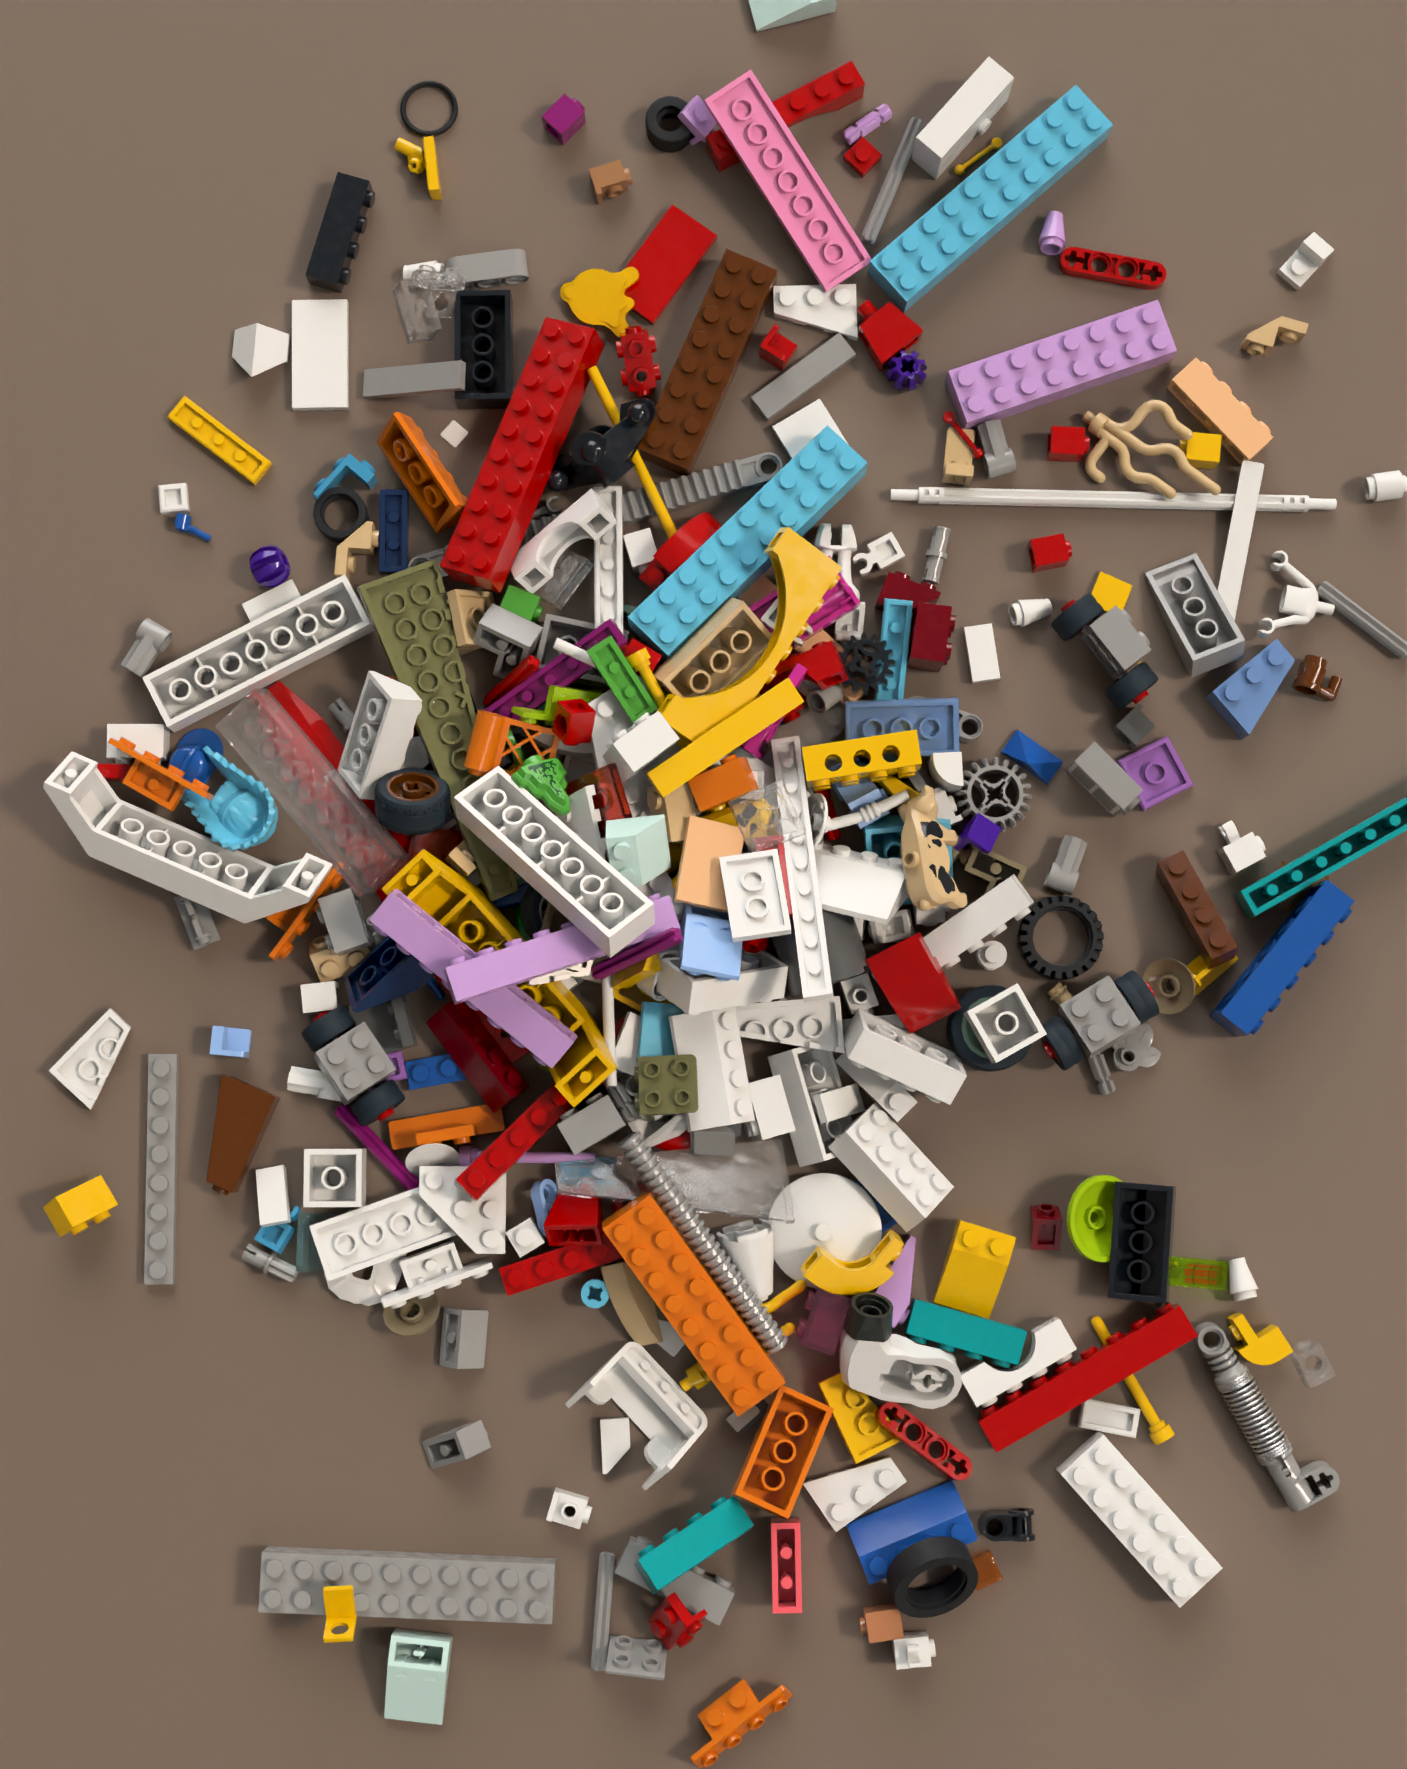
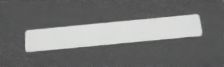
M1244 460L1241 466L1218 586V593L1234 621L1264 470L1263 463Z

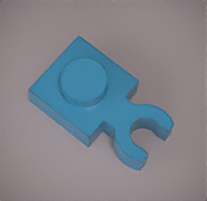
M295 1206L290 1213L291 1222L297 1220L302 1213V1209L298 1206ZM290 1223L261 1227L254 1240L281 1255L296 1229L290 1226Z

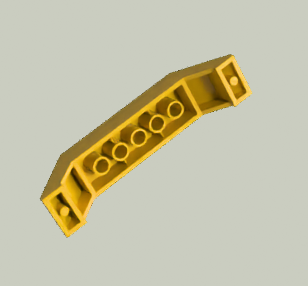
M425 849L421 850L382 888L387 896L396 888L476 953L493 947L494 951L506 948V942L522 938V941L526 942L498 908L490 902L481 889ZM561 981L532 986L525 985L526 982L517 984V987L578 1035L574 1043L553 1068L547 1065L556 1083L554 1086L574 1108L617 1069L614 1059L594 1017Z

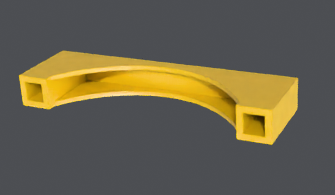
M789 527L780 528L764 551L770 556L775 572L778 606L772 636L760 659L743 677L723 689L706 695L681 698L677 694H668L657 710L676 735L689 744L761 696L759 691L764 684H769L775 677L777 672L775 667L779 661H784L791 653L792 646L790 645L796 636L800 637L808 627L806 621L812 613L815 614L821 608L824 602L822 597L827 590H831L837 584L840 578L838 573L842 567Z

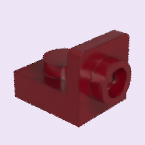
M1047 1203L1030 1206L1032 1218L1030 1233L1031 1250H1060L1062 1217L1059 1207Z

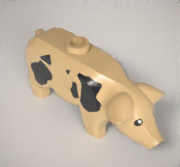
M927 785L922 786L921 793L917 797L912 798L907 804L900 805L897 808L900 818L904 822L900 847L907 894L910 901L921 911L936 909L937 906L942 904L947 905L951 909L963 908L967 905V895L959 892L955 881L949 875L950 858L946 847L956 845L958 841L955 830H949L936 821L939 808L934 789Z

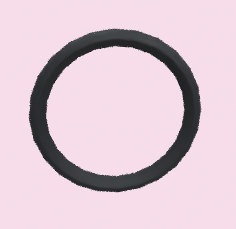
M423 81L413 85L406 91L400 104V113L404 124L412 132L424 137H434L443 134L452 127L458 114V104L453 92L444 84L436 81ZM420 88H439L451 100V117L443 127L437 130L424 131L418 129L407 117V101L411 94Z

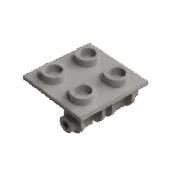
M610 1635L605 1673L664 1680L667 1649L661 1641L656 1639L645 1640L625 1635Z

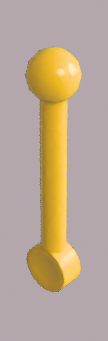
M998 137L993 138L991 145L963 165H957L954 169L955 174L963 175L966 168L993 149H1000L1002 140Z

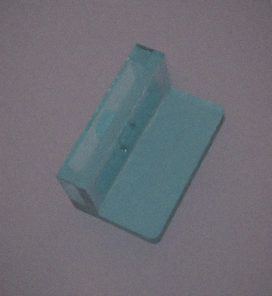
M298 1213L296 1272L324 1271L309 1226L336 1217V1213Z

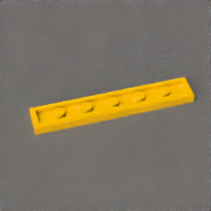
M788 677L647 772L646 776L660 797L664 798L802 704L804 700Z

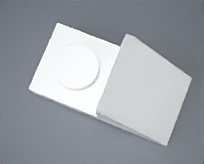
M1313 232L1301 243L1295 253L1278 270L1277 274L1298 291L1333 253L1334 249Z

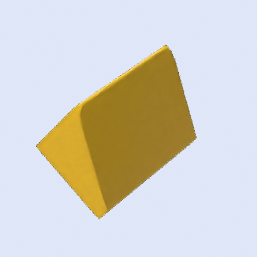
M658 953L615 973L612 988H630L661 971Z

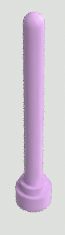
M461 1145L459 1149V1166H470L484 1151H479V1148H474L473 1145ZM527 1152L517 1163L592 1164L596 1162L597 1156L593 1152H581L578 1155H574L573 1152Z

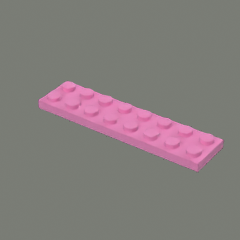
M749 70L705 99V106L824 292H828L867 266L871 257L752 70Z

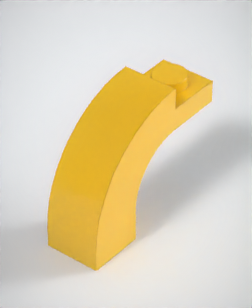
M890 1229L870 1254L857 1261L837 1259L818 1245L802 1264L801 1270L803 1276L810 1282L831 1293L856 1295L868 1292L885 1283L894 1274L889 1262L895 1261L900 1256L904 1243L900 1235Z

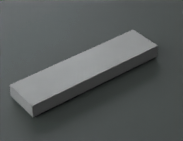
M839 332L751 397V401L764 418L769 421L855 358L856 353Z
M462 360L364 369L363 397L376 399L464 391L466 363Z

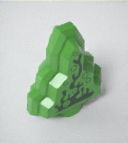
M534 755L526 759L521 768L512 774L511 779L519 788L527 790L535 799L542 800L558 816L569 814L570 798L565 792L568 784L565 779L567 772L562 762L558 758L543 760L540 755Z

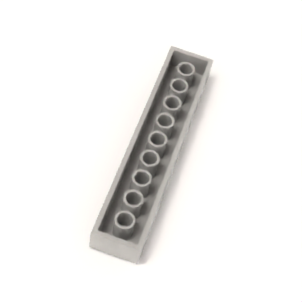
M268 1546L262 1551L258 1612L326 1615L323 1587L353 1585L356 1613L359 1617L552 1624L555 1610L557 1558Z

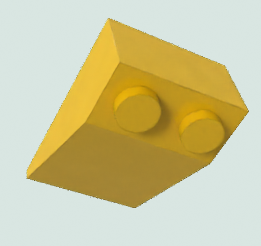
M957 1219L933 1302L989 1319L1009 1265L1016 1237Z

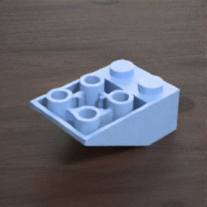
M685 904L680 923L681 935L683 937L682 942L679 943L681 970L697 976L701 974L712 975L721 981H730L731 979L739 981L742 941H732L728 914Z

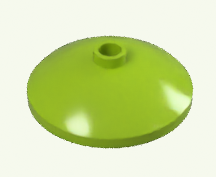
M1095 1175L1083 1181L1074 1191L1067 1210V1229L1072 1244L1082 1256L1096 1262L1110 1261L1115 1181L1123 1182L1110 1175Z

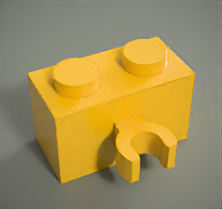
M100 1175L55 1197L43 1209L59 1237L70 1232L75 1236L86 1230L88 1223L94 1221L97 1225L111 1216L109 1211L116 1207L118 1203Z

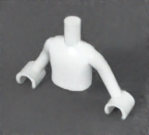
M1284 551L1274 552L1272 558L1279 559L1281 563H1271L1270 569L1273 571L1283 569L1303 588L1286 584L1281 595L1279 613L1291 616L1274 621L1270 618L1260 620L1258 624L1264 625L1268 629V631H1257L1256 634L1260 638H1267L1274 629L1279 627L1308 624L1314 618L1316 612L1332 616L1335 608L1333 604L1318 601V592L1313 583L1288 563V556Z

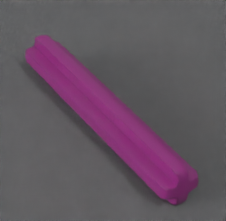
M672 927L615 954L611 958L608 957L592 965V977L596 980H602L681 943L683 940L681 930Z
M342 1103L334 1111L335 1116L407 1191L419 1186V1179L409 1172L406 1165L368 1125L363 1127L348 1105L345 1106Z

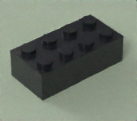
M455 290V361L462 360L466 363L465 390L455 391V402L458 409H507L513 394V299L511 290Z

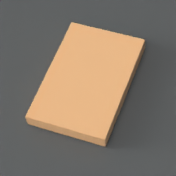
M692 815L688 817L674 901L728 914L719 857L742 853L745 828Z

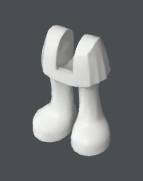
M821 523L813 546L826 556L830 555L831 558L838 556V565L842 567L840 573L860 601L859 591L853 585L851 578V555L857 551L853 527L851 524H842L839 537L840 545H831V524Z

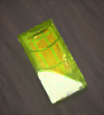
M1172 1256L1170 1285L1226 1290L1228 1261Z

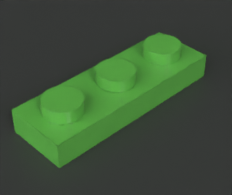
M611 635L586 651L632 724L645 713L651 714L658 709Z

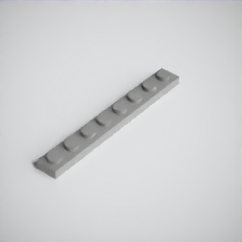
M148 1054L144 1285L175 1284L179 1054Z

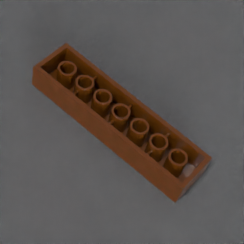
M726 248L657 402L656 416L637 449L642 459L681 476L691 474L773 291V286L777 282L778 270Z

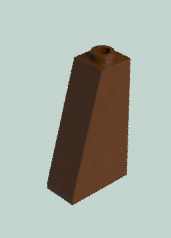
M223 1074L220 1082L206 1180L214 1184L213 1190L224 1195H228L229 1192L235 1193L239 1191L280 1100V1097L226 1074Z

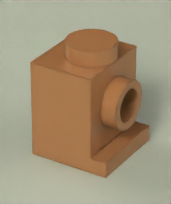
M621 160L589 169L590 182L598 205L603 204L604 197H618L628 190V185L633 184L628 168L623 169Z

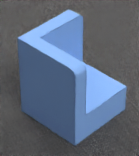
M213 1026L209 1054L249 1058L252 1031L249 1029Z

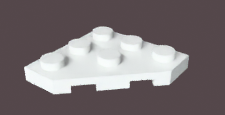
M419 1166V1196L439 1215L475 1254H505L506 1173L475 1203L455 1183V1179L469 1166Z

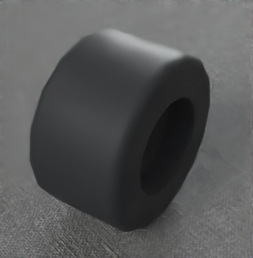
M665 96L658 98L650 105L646 112L645 125L648 140L655 148L663 152L673 153L689 145V141L694 134L677 117L688 104L685 100L675 96ZM667 117H675L680 120L681 127L672 132L664 131L660 128V121Z

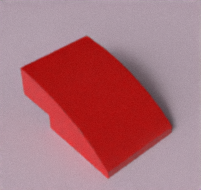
M921 932L866 959L886 998L910 1034L962 1008L938 960L932 956Z

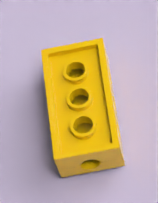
M917 729L802 747L807 788L813 787L814 791L830 789V785L834 783H841L842 787L854 786L859 784L858 781L860 779L870 778V782L885 781L888 775L898 774V778L915 776L916 771H919L922 765ZM891 752L897 756L898 760L887 762L884 760L883 755ZM857 757H865L868 759L869 764L865 767H859L855 764L854 760ZM830 761H836L841 765V768L837 771H830L826 768V764Z

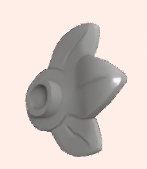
M1140 1024L1136 1032L1111 1046L1114 1050L1112 1060L1118 1070L1132 1072L1138 1067L1149 1068L1158 1062L1161 1052L1151 1046L1154 1034L1149 1024ZM1124 1053L1129 1054L1132 1061H1126L1123 1056Z

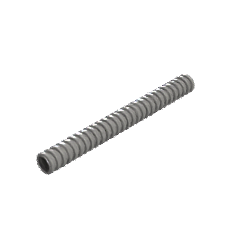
M638 1131L629 1134L619 1143L618 1148L625 1151L623 1155L629 1157V1163L635 1165L634 1170L641 1173L639 1177L646 1180V1187H651V1194H656L655 1199L662 1202L661 1207L662 1209H667V1216H672V1223L678 1224L676 1228L678 1231H683V1238H688V1245H693V1252H698V1259L704 1260V1267H709L708 1272L709 1274H714L713 1279L715 1282L719 1281V1288L725 1289V1296H730V1303H735L734 1308L736 1311L740 1310L739 1315L741 1318H745V1324L751 1325V1332H756L755 1337L758 1340L761 1339L760 1344L762 1347H766V1353L773 1354L778 1352L787 1344L788 1337L782 1335L783 1330L777 1328L778 1323L772 1321L773 1317L770 1313H766L767 1308L761 1306L762 1301L756 1299L757 1294L751 1292L752 1287L745 1284L747 1282L745 1277H740L741 1272L735 1270L736 1265L730 1263L731 1258L724 1255L726 1252L724 1248H719V1241H714V1234H709L710 1229L703 1226V1219H698V1212H693L694 1207L693 1205H688L689 1200L687 1197L683 1198L682 1190H677V1183H672V1176H667L668 1171L666 1168L662 1169V1162L656 1160L657 1155L655 1153L651 1154L652 1149L650 1146L646 1147V1140L640 1138L641 1133Z

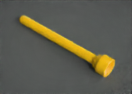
M645 647L626 657L635 672L639 671L659 709L666 697L649 667L651 664L649 658L651 657ZM682 738L676 742L680 750L689 745Z
M1094 1316L1091 1319V1324L1104 1345L1106 1344L1105 1339L1111 1334L1103 1320L1099 1316ZM1134 1374L1123 1379L1150 1425L1148 1427L1150 1430L1149 1436L1154 1445L1161 1444L1174 1436L1175 1433L1169 1423L1165 1424L1164 1420L1159 1419Z

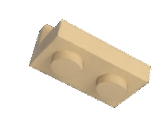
M325 935L319 936L309 943V956L320 982H328L345 976L371 952L368 946L339 956L335 954L334 950H329Z

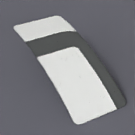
M774 1392L739 1417L733 1412L726 1420L742 1436L764 1416Z

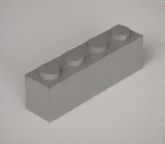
M638 1535L637 1539L630 1536L614 1573L650 1591L634 1564L640 1559L638 1553L654 1543ZM697 1565L656 1593L666 1598L675 1592L687 1610L697 1614L705 1609L708 1613L705 1619L720 1626L734 1597L735 1588L731 1586L732 1582L721 1575H716L714 1578L705 1573L706 1569L703 1566Z

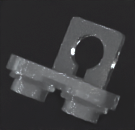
M420 265L419 269L412 272L411 282L414 285L429 289L425 315L427 317L451 318L457 291L464 290L466 285V279L462 275V271L456 267H446L444 272H437L432 266ZM440 293H445L444 296L448 300L447 306L443 310H435L433 308L434 301L439 298Z

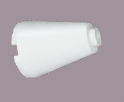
M753 1219L722 1228L724 1234L720 1232L716 1234L721 1248H724L726 1252L725 1256L731 1258L730 1263L736 1265L735 1270L741 1272L740 1277H745L747 1281L745 1284L752 1287L751 1292L757 1294L756 1299H760L762 1302L769 1298L768 1295L773 1292V1222L768 1219H761L762 1224L754 1225Z

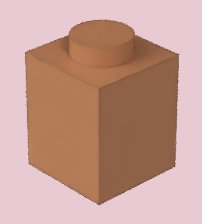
M895 1603L863 1608L864 1617H859L861 1635H867L869 1643L904 1638L900 1610Z

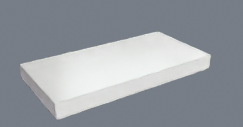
M347 299L292 300L293 411L349 410V302Z

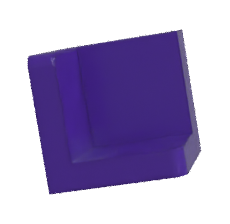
M978 812L964 825L954 849L960 851L967 843H971L985 854H988L992 850L1001 828Z

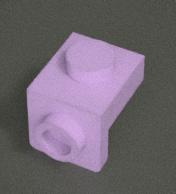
M696 95L677 116L694 134L689 141L692 146L699 141L705 143L706 136L715 132L713 128L717 124L705 106L704 101Z

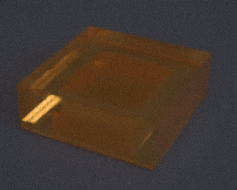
M990 1550L972 1558L979 1576L976 1586L977 1591L1003 1579Z

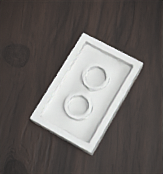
M773 849L719 857L732 941L739 942L791 934V924L778 850Z

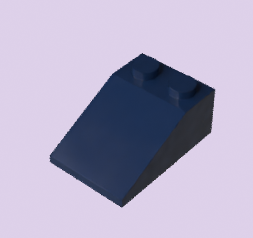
M387 936L343 977L352 1010L358 1013L418 990L424 983L429 982L435 973L430 974L419 965L420 961L412 954H404L397 948V942L390 936Z

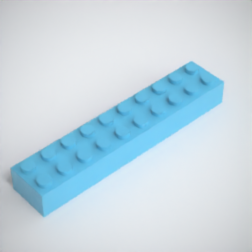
M1075 85L871 259L867 273L903 312L907 311L1105 141L1113 124L1082 90Z
M827 425L628 616L629 628L652 650L662 655V659L666 661L730 597L738 599L772 566L770 556L764 551L780 528L789 527L802 537L866 475L868 462Z

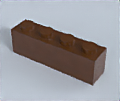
M1184 850L1158 861L1155 874L1207 968L1210 970L1234 959L1238 947Z

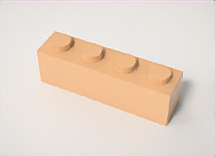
M1195 358L1167 386V389L1211 434L1222 435L1221 445L1241 465L1244 460L1250 461L1273 439L1269 427L1262 421L1258 422L1252 416L1248 405L1242 401L1239 402L1232 395L1231 388L1225 382H1220L1213 375V371L1207 363L1200 362Z

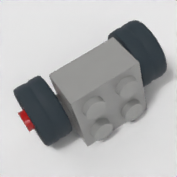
M1091 593L1086 594L1077 601L1073 599L1060 609L1062 613L1053 620L1051 626L1064 642L1082 632V640L1113 679L1117 680L1119 678L1105 692L1114 706L1120 710L1132 701L1136 705L1149 695L1146 690L1159 680L1146 662H1142L1127 672L1152 650L1149 647L1150 641L1141 631L1137 632L1132 626L1130 615L1124 609L1120 610L1116 605L1101 616L1104 609Z
M1134 970L1125 973L1112 981L1109 975L1060 1004L1058 1012L1062 1019L1059 1016H1055L1042 1024L1047 1035L1040 1038L1045 1054L1050 1060L1053 1059L1063 1071L1068 1070L1084 1059L1082 1049L1090 1060L1136 1032L1140 1024L1145 1023L1159 1013V1007L1154 997L1155 993L1148 982H1144Z
M344 1006L337 1007L330 1012L324 1011L313 1018V1023L301 1033L302 1037L315 1053L313 1059L343 1104L346 1106L365 1093L363 1097L350 1107L363 1127L376 1120L382 1122L395 1113L393 1109L405 1100V1096L393 1079L375 1088V1086L391 1077L396 1068L365 1021L356 1026V1022Z

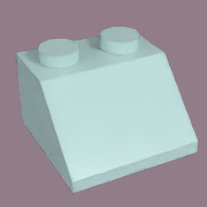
M664 814L606 821V844L609 864L631 884L643 886L671 868Z

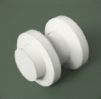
M998 941L985 942L976 952L977 963L985 970H995L1001 967L1007 959V951Z

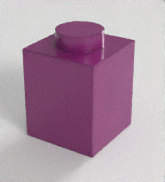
M564 93L543 114V128L564 145L586 123L584 106L576 98L570 99Z

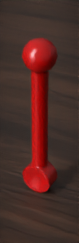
M951 411L945 412L943 421L952 425L971 448L976 459L982 458L983 450L977 448L956 423L954 414Z

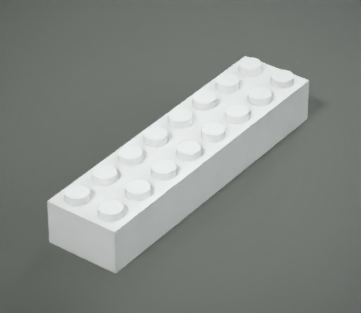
M343 575L142 678L166 726L175 733L375 630L346 575Z
M499 766L454 797L457 819L610 958L655 924L654 903L524 788H519L511 779V776Z

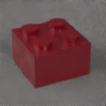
M918 602L913 613L906 668L939 673L942 666L947 665L952 650V643H947V640L951 638V633L954 632L956 616L951 615L952 606Z

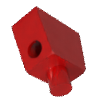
M866 300L856 310L864 319V322L859 326V338L880 372L887 367L886 364L892 356L897 358L896 354L898 351L905 349L906 352L921 340L923 333L921 327L890 302L877 310L870 300Z
M578 1184L575 1192H561L557 1195L543 1225L549 1246L603 1245V1209L599 1194L592 1191V1187L588 1184Z

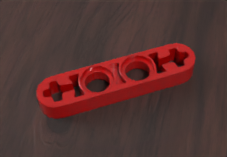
M1079 247L1066 248L1058 261L1060 270L1070 276L1147 290L1160 288L1167 276L1165 267L1156 261ZM1069 256H1074L1076 261L1072 267L1069 266V261H1067ZM1088 258L1087 264L1085 266L1086 270L1082 269L1084 259ZM1094 260H1102L1106 264V270L1096 272L1092 269L1091 263ZM1121 265H1129L1133 269V275L1131 277H1123L1120 275L1118 268ZM1139 267L1143 268L1141 271L1142 275L1140 279H1136L1139 273ZM1151 270L1156 271L1157 279L1155 281H1151V277L1148 275Z
M884 1402L876 1408V1422L884 1430L947 1478L953 1481H961L971 1475V1460L896 1402ZM893 1409V1417L897 1420H903L905 1417L906 1420L901 1424L894 1420L886 1421L887 1415L884 1413V1410ZM910 1424L915 1425L919 1430V1436L915 1441L909 1440L905 1434V1430ZM934 1441L939 1443L942 1449L941 1455L936 1459L931 1457L928 1452L929 1445ZM947 1458L952 1462L961 1461L960 1468L963 1470L962 1473H954L955 1467L951 1463L944 1461Z

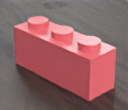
M779 1517L770 1518L773 1614L802 1613L799 1517H789V1519L785 1520Z

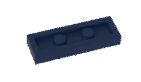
M380 489L379 573L394 574L408 567L409 491L407 489Z

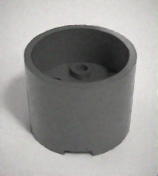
M827 910L823 911L832 986L849 978L870 972L871 969L866 962L868 957L854 917ZM791 922V934L770 937L776 958L788 966L786 987L790 998H793L797 995L798 997L802 996L803 993L794 922Z

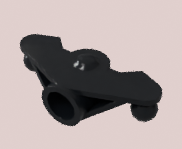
M639 398L623 403L620 407V419L617 425L614 427L597 425L579 435L573 443V456L563 454L559 456L546 483L547 487L553 492H561L600 483L606 489L635 466L632 458L656 416V406L647 398Z

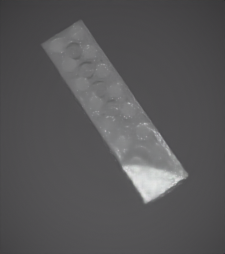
M254 688L215 726L326 859L333 864L332 866L358 897L372 896L411 859L268 689Z

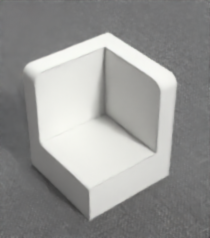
M329 981L300 985L304 1014H316L338 1007L336 988H339L338 982Z

